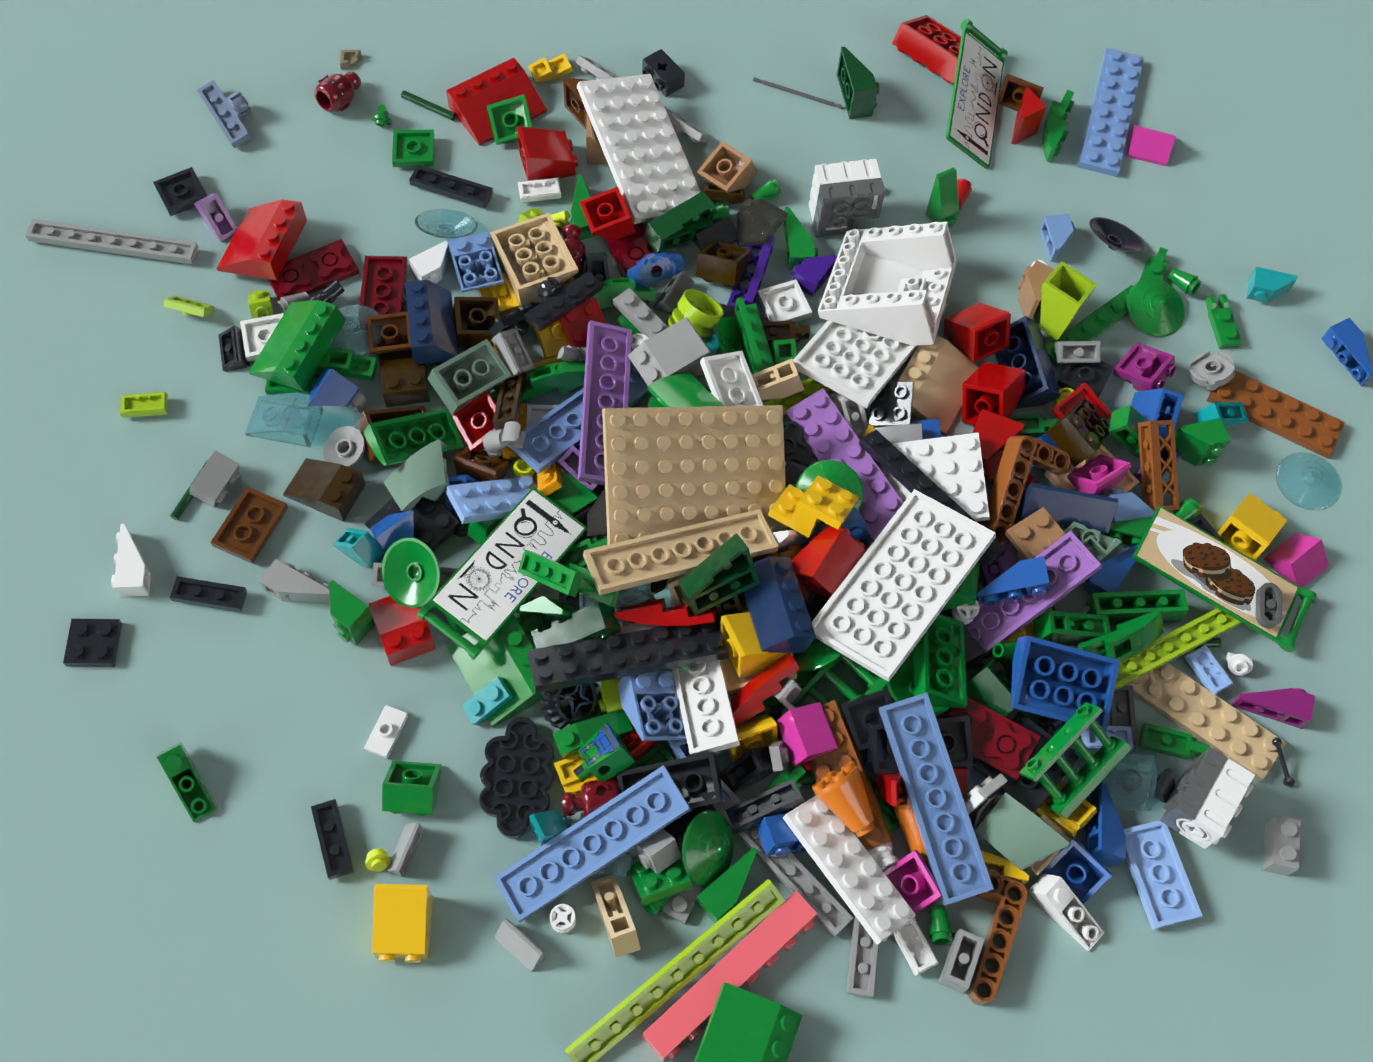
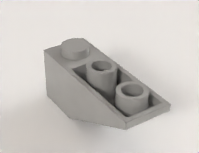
M275 559L259 580L265 592L281 601L330 603L328 584H319L313 576L306 572L302 574L296 571V568L287 561L282 563Z

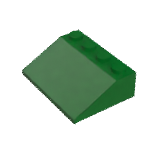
M320 300L291 302L248 373L304 391L346 319L338 307L331 303Z
M514 614L483 648L476 659H471L468 656V652L456 643L448 647V651L473 695L498 676L502 677L514 696L487 718L492 728L539 703V700L543 699V695L540 692L535 693L527 656V650L534 648ZM469 633L463 636L473 645L479 642Z
M723 982L694 1062H787L803 1015L782 1004Z

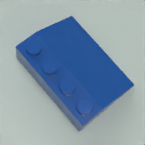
M1031 636L1017 638L1012 661L1011 708L1067 722L1076 713V710L1087 702L1101 707L1103 710L1096 720L1106 732L1120 660Z

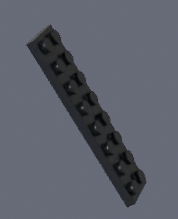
M716 618L715 622L690 626H664L613 635L605 639L595 638L527 650V656L535 693L729 659V651Z

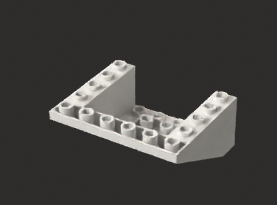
M947 222L846 231L818 309L819 317L912 346L934 345L957 264Z

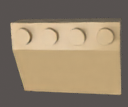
M549 213L490 232L496 256L508 277L521 307L541 300L538 296V287L543 280H547L548 277H556L564 284L579 272Z
M937 335L934 345H919L898 382H914L912 412L916 413L915 421L939 419L941 435L946 436L962 406V383L979 367L950 342Z

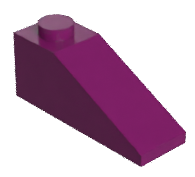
M1300 688L1240 694L1232 702L1231 706L1302 729L1311 722L1315 695L1309 694Z

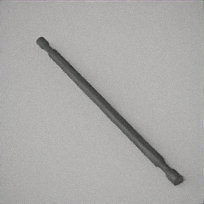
M756 77L753 79V81L830 106H836L840 109L842 108L841 104H835L831 101L760 80Z

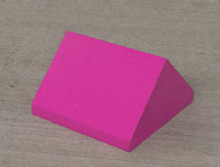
M1134 125L1127 157L1166 166L1176 135Z
M1099 455L1067 475V478L1079 492L1102 495L1123 481L1131 468V463Z
M1298 533L1292 535L1264 558L1280 576L1301 588L1329 566L1322 539Z
M821 702L790 709L776 721L785 747L789 750L793 767L839 749Z
M914 850L884 871V874L915 914L936 904L941 899L942 894L938 884L918 850Z

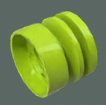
M687 289L680 298L678 307L674 309L669 317L667 324L670 327L687 317L706 344L713 333V328L717 326V323L724 315V311L721 305L706 293Z

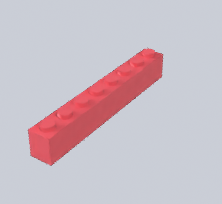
M795 891L645 1030L642 1037L663 1061L668 1057L673 1060L683 1050L680 1046L687 1039L693 1041L703 1031L700 1026L707 1020L709 1021L723 982L742 988L745 984L750 987L760 977L758 972L764 966L769 969L779 959L777 954L783 948L788 951L798 941L795 937L801 931L806 934L816 924L814 919L817 912Z

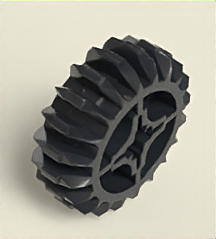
M594 682L540 692L543 695V699L538 702L544 705L540 712L546 714L544 719L550 722V725L560 730L574 723L591 719V715L597 714L594 709L595 706L599 705L597 697L601 694L596 692L599 685ZM566 696L573 697L574 700L567 699Z

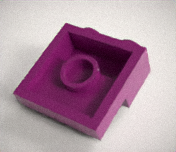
M1136 342L1115 366L1113 372L1115 376L1133 382V388L1139 391L1160 389L1164 387L1165 379L1173 377L1176 372L1175 356Z

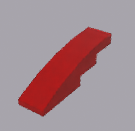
M664 598L618 607L614 613L615 618L660 626H690L715 622L717 618L715 607L695 616L687 603L666 607Z
M790 653L785 654L768 665L730 700L736 726L765 710L766 708L762 701L783 689L779 681L800 670Z

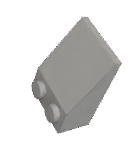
M685 317L644 341L628 357L646 384L650 385L661 378L688 372L703 357L710 354L711 351L690 320Z

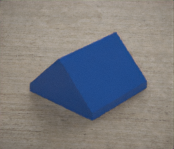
M1073 838L1069 842L1071 844L1070 847L1062 849L1045 867L1042 873L1062 877L1080 902L1084 904L1113 874L1081 843Z

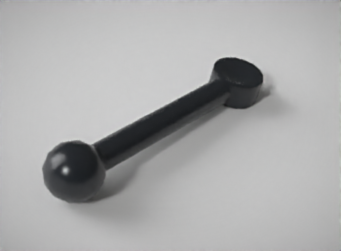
M1275 737L1272 739V744L1276 747L1285 776L1283 783L1285 786L1292 787L1295 780L1290 777L1281 749L1282 740Z

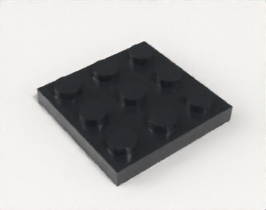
M422 497L412 509L414 510V538L424 542L432 551L462 525L438 500L433 501ZM394 498L389 500L365 523L369 529L386 516L402 512Z
M1019 711L1012 721L1041 736L1028 759L1029 761L1047 744L1052 736ZM1069 749L1062 754L1072 767L1079 760V757ZM979 759L973 766L985 778L991 776L994 779L999 774H1002L1008 781L1000 790L1009 794L1031 812H1036L1050 795L1039 780L1035 782L1021 774L1018 780H1015ZM1056 762L1046 771L1056 786L1066 776Z

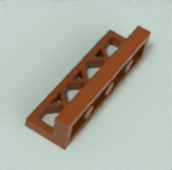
M1174 420L1138 423L1143 502L1154 511L1158 506H1162L1167 510H1179ZM1166 425L1167 435L1164 439L1159 435V426ZM1163 447L1168 451L1166 461L1160 456V451ZM1164 470L1170 474V480L1167 484L1162 480ZM1166 492L1171 496L1172 505L1164 506L1163 496Z

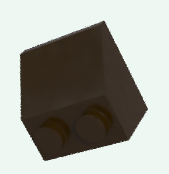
M714 240L698 253L696 277L702 278L706 282L722 283L725 287H733L743 279L753 250Z
M455 297L453 313L457 347H473L486 339L489 342L492 341L493 336L489 329L495 324L494 320L499 317L498 297Z

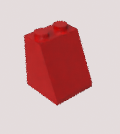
M517 127L519 155L527 181L550 178L560 179L576 175L575 167L578 166V159L576 154H572V140L567 139L565 131Z
M979 302L945 318L944 336L970 361L975 363L1009 346L1011 314L1008 311Z
M984 362L962 383V423L975 425L982 409L1010 419L1025 390V369Z
M984 409L981 410L972 433H979L983 468L999 450L1004 451L1006 442L1011 436H1020L1024 424Z
M828 525L791 560L797 580L813 594L829 599L866 552L864 549L865 545L859 540L853 539L850 536L851 532L843 526L836 529Z

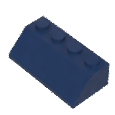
M429 280L405 282L410 343L414 364L448 361L457 356L458 349L451 291Z
M1027 316L1010 324L1009 346L996 352L995 355L998 365L1025 369V390L1015 409L1043 406L1060 397L1061 393L1039 324Z
M1031 483L1022 494L1014 525L1044 507L1063 531L1075 521L1085 525L1088 529H1095L1100 531L1101 534L1107 535L1118 505V499Z
M767 557L754 563L760 584L744 591L743 596L748 612H750L761 651L768 653H805L815 639L816 634L790 557Z

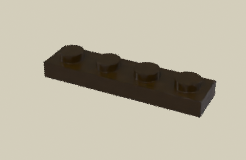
M525 372L508 378L500 384L493 418L495 430L503 429L506 422H518L526 381Z

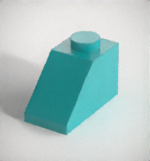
M1256 267L1248 279L1247 299L1268 303L1288 292L1296 282L1297 275Z
M1214 402L1194 413L1197 420L1196 423L1221 418L1226 429L1249 422L1242 402Z
M347 528L333 543L338 550L359 565L366 567L373 566L374 562L378 563L381 555L385 552L383 547L368 531Z
M558 809L535 813L529 816L532 831L540 847L571 827L567 816H561Z

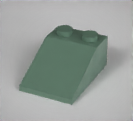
M486 339L432 369L428 380L450 413L454 415L486 391L490 392L512 375Z

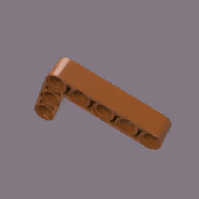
M1011 436L1007 440L988 500L990 520L981 522L982 526L996 533L995 539L999 543L1008 540L1005 532L1013 526L1031 465L1047 471L1063 472L1070 465L1068 453L1032 436Z
M989 869L987 871L994 885V891L975 895L996 904L968 991L970 1000L979 1006L986 1005L997 994L1028 894L1026 887L1022 883ZM1009 890L1017 893L1018 901H1014L1009 897ZM1001 914H1006L1010 917V925L1002 922ZM993 937L1002 940L1003 949L995 947ZM985 961H990L995 965V973L987 971ZM980 985L987 989V998H983L978 994L977 986Z

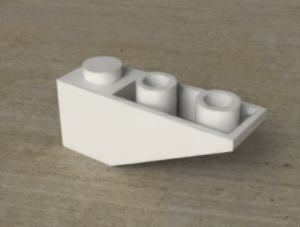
M120 524V532L116 534L118 551L114 554V566L116 569L115 575H112L111 578L112 588L116 590L120 597L149 596L151 573L131 533L125 524Z
M1043 873L1028 890L1041 909L1086 950L1090 951L1105 933L1062 877Z

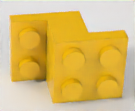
M818 475L806 492L789 484L770 508L768 516L809 538L821 521L839 529L857 504L859 497Z

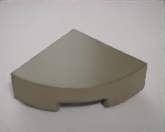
M341 50V70L355 66L361 59V50Z

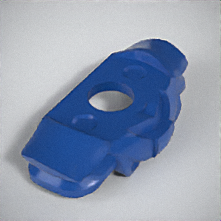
M665 252L649 253L642 260L637 261V265L630 267L626 271V278H633L636 286L646 287L682 272L685 269V262L680 254L674 252L668 254ZM654 266L661 267L662 272L659 277H652L651 269Z

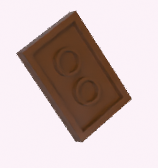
M246 487L210 543L215 548L253 564L287 511V503Z

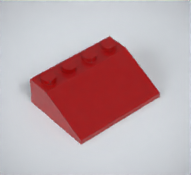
M928 15L902 22L892 42L897 47V50L910 55L913 61L924 64L930 72L938 73L943 77L944 81L951 84L954 83L961 36Z
M514 57L446 90L448 107L452 112L456 113V117L479 146L494 139L487 109L488 105L525 94L531 120L547 112L527 73Z
M281 199L249 208L216 268L217 271L277 280L307 222L302 202Z

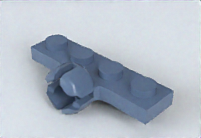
M214 80L197 90L234 148L252 138L241 122V118L251 112V107H248V102L241 96V92L237 91L225 97Z

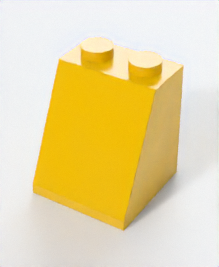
M1249 493L1217 533L1227 545L1256 560L1281 530L1287 519L1278 511L1263 503L1261 499Z
M750 612L721 616V632L729 651V659L739 679L762 671L768 665L787 654L761 651Z
M375 884L372 954L379 958L380 962H395V958H405V962L420 963L421 959H428L433 895L428 885Z

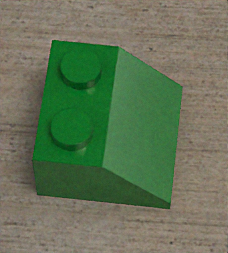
M1221 418L1179 426L1175 433L1176 448L1183 453L1180 459L1194 466L1203 464L1209 466L1216 463L1231 441Z
M331 580L329 583L330 612L334 621L333 626L338 630L337 635L346 643L351 641L357 646L375 626L374 619L366 604Z
M392 761L382 783V811H388L393 814L415 813L419 816L432 815L437 802L441 764Z

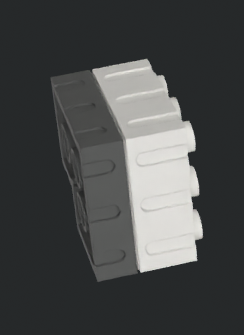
M876 159L815 165V174H813L812 180L813 186L811 187L808 205L816 237L846 234V231L857 229L859 220L879 218L885 189Z
M1209 747L1184 769L1163 807L1166 811L1160 821L1204 849L1211 844L1216 845L1221 837L1226 838L1232 828V825L1229 823L1232 817L1236 818L1242 810L1243 805L1240 802L1243 797L1246 798L1252 791L1254 785L1251 782L1255 775L1232 760H1227V757Z

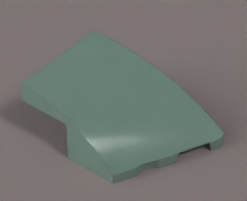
M438 439L414 453L384 481L385 486L402 512L411 511L422 497L436 501L449 485L446 472L447 462L442 454V447L445 445L442 440Z
M1075 521L1064 530L1065 534L1072 531L1099 562L1122 542L1120 539H1113L1103 535L1095 529H1088L1085 525Z
M1007 793L1002 796L974 831L1019 870L1032 866L1034 862L1042 861L1048 858L1050 854L1060 849H1067L1071 845L1053 828Z

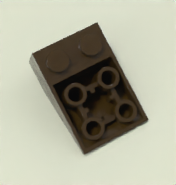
M1083 397L1056 421L1046 433L1060 450L1068 453L1070 462L1075 467L1098 450L1110 434V424L1096 412L1095 405Z

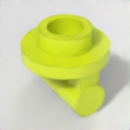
M567 210L550 215L559 232H562V228L569 224L568 218L570 214Z

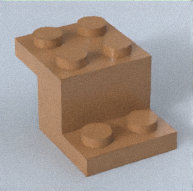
M1043 507L1006 530L1005 535L1019 551L1015 563H1018L1021 560L1035 558L1063 537L1065 533Z

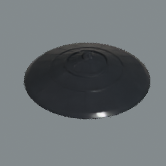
M1095 217L1090 220L1089 225L1093 233L1106 243L1108 248H1115L1127 253H1141L1145 250L1143 240L1127 226L1103 217Z

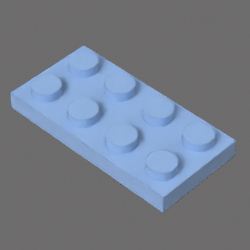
M531 476L450 485L447 486L446 494L462 524L505 518L532 488L538 490V487Z
M1158 820L1123 829L1126 835V861L1152 930L1202 917L1168 826Z

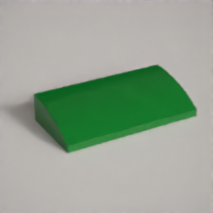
M689 372L673 374L648 385V390L664 407L724 406Z
M448 408L370 423L363 431L371 449L384 466L402 463L414 453L438 439L442 440L445 445L442 447V454L465 448Z
M939 614L913 649L914 696L927 692L931 705L965 708L967 706L964 622Z

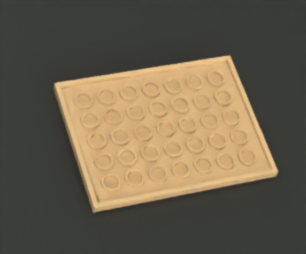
M783 405L602 409L608 545L758 509L761 510L771 532L787 530L786 525L768 516L770 508L786 489Z

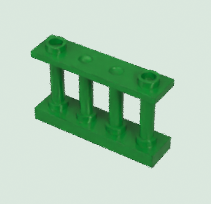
M524 550L518 569L519 573L569 596L576 597L577 592H580L612 607L615 606L620 590L599 595L588 569L566 561L565 565H562L535 552Z
M841 654L834 661L823 666L791 704L795 708L800 707L799 705L808 695L817 703L821 702L822 705L830 702L816 689L825 677L850 700L864 696L861 693L857 694L832 671L841 660L868 683L869 689L864 695L888 687L885 679L872 675L865 667ZM784 707L782 713L785 714L789 709Z
M1087 702L1076 710V713L1020 771L1022 776L1035 782L1039 780L1053 797L1047 804V807L1052 813L1064 819H1067L1132 749L1126 741L1107 735L1096 720L1103 710L1101 707ZM1088 727L1102 743V747L1094 755L1079 737ZM1071 745L1075 747L1086 761V764L1078 772L1074 770L1062 755ZM1055 762L1069 778V782L1061 791L1046 773Z

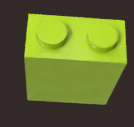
M1061 261L1042 284L1040 329L1054 339L1059 340L1098 284Z

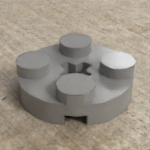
M1210 351L1200 353L1191 361V379L1197 385L1205 387L1207 390H1216L1219 386L1227 384L1235 376L1234 360L1227 353L1217 351V354H1210ZM1208 368H1211V369L1217 368V369L1214 370V371L1208 370Z

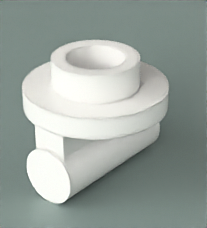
M1227 653L1226 661H1228V668L1232 674L1242 676L1252 670V658L1245 654Z

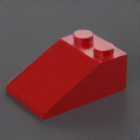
M391 596L368 603L390 666L436 650L426 620H421L416 616L421 607L411 608L400 605Z

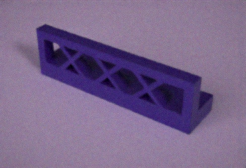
M767 235L764 243L749 240L748 249H752V247L761 249L760 255L754 257L752 254L748 265L754 263L756 266L755 271L749 273L746 269L745 275L740 282L748 279L750 282L749 287L743 289L740 282L733 286L727 305L735 306L736 303H733V301L740 296H743L745 299V305L755 304L757 291L760 289L773 251L774 236Z

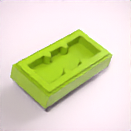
M176 295L164 299L163 307L181 311L182 315L205 317L214 313V306Z
M166 391L121 395L120 415L122 418L168 414V394Z

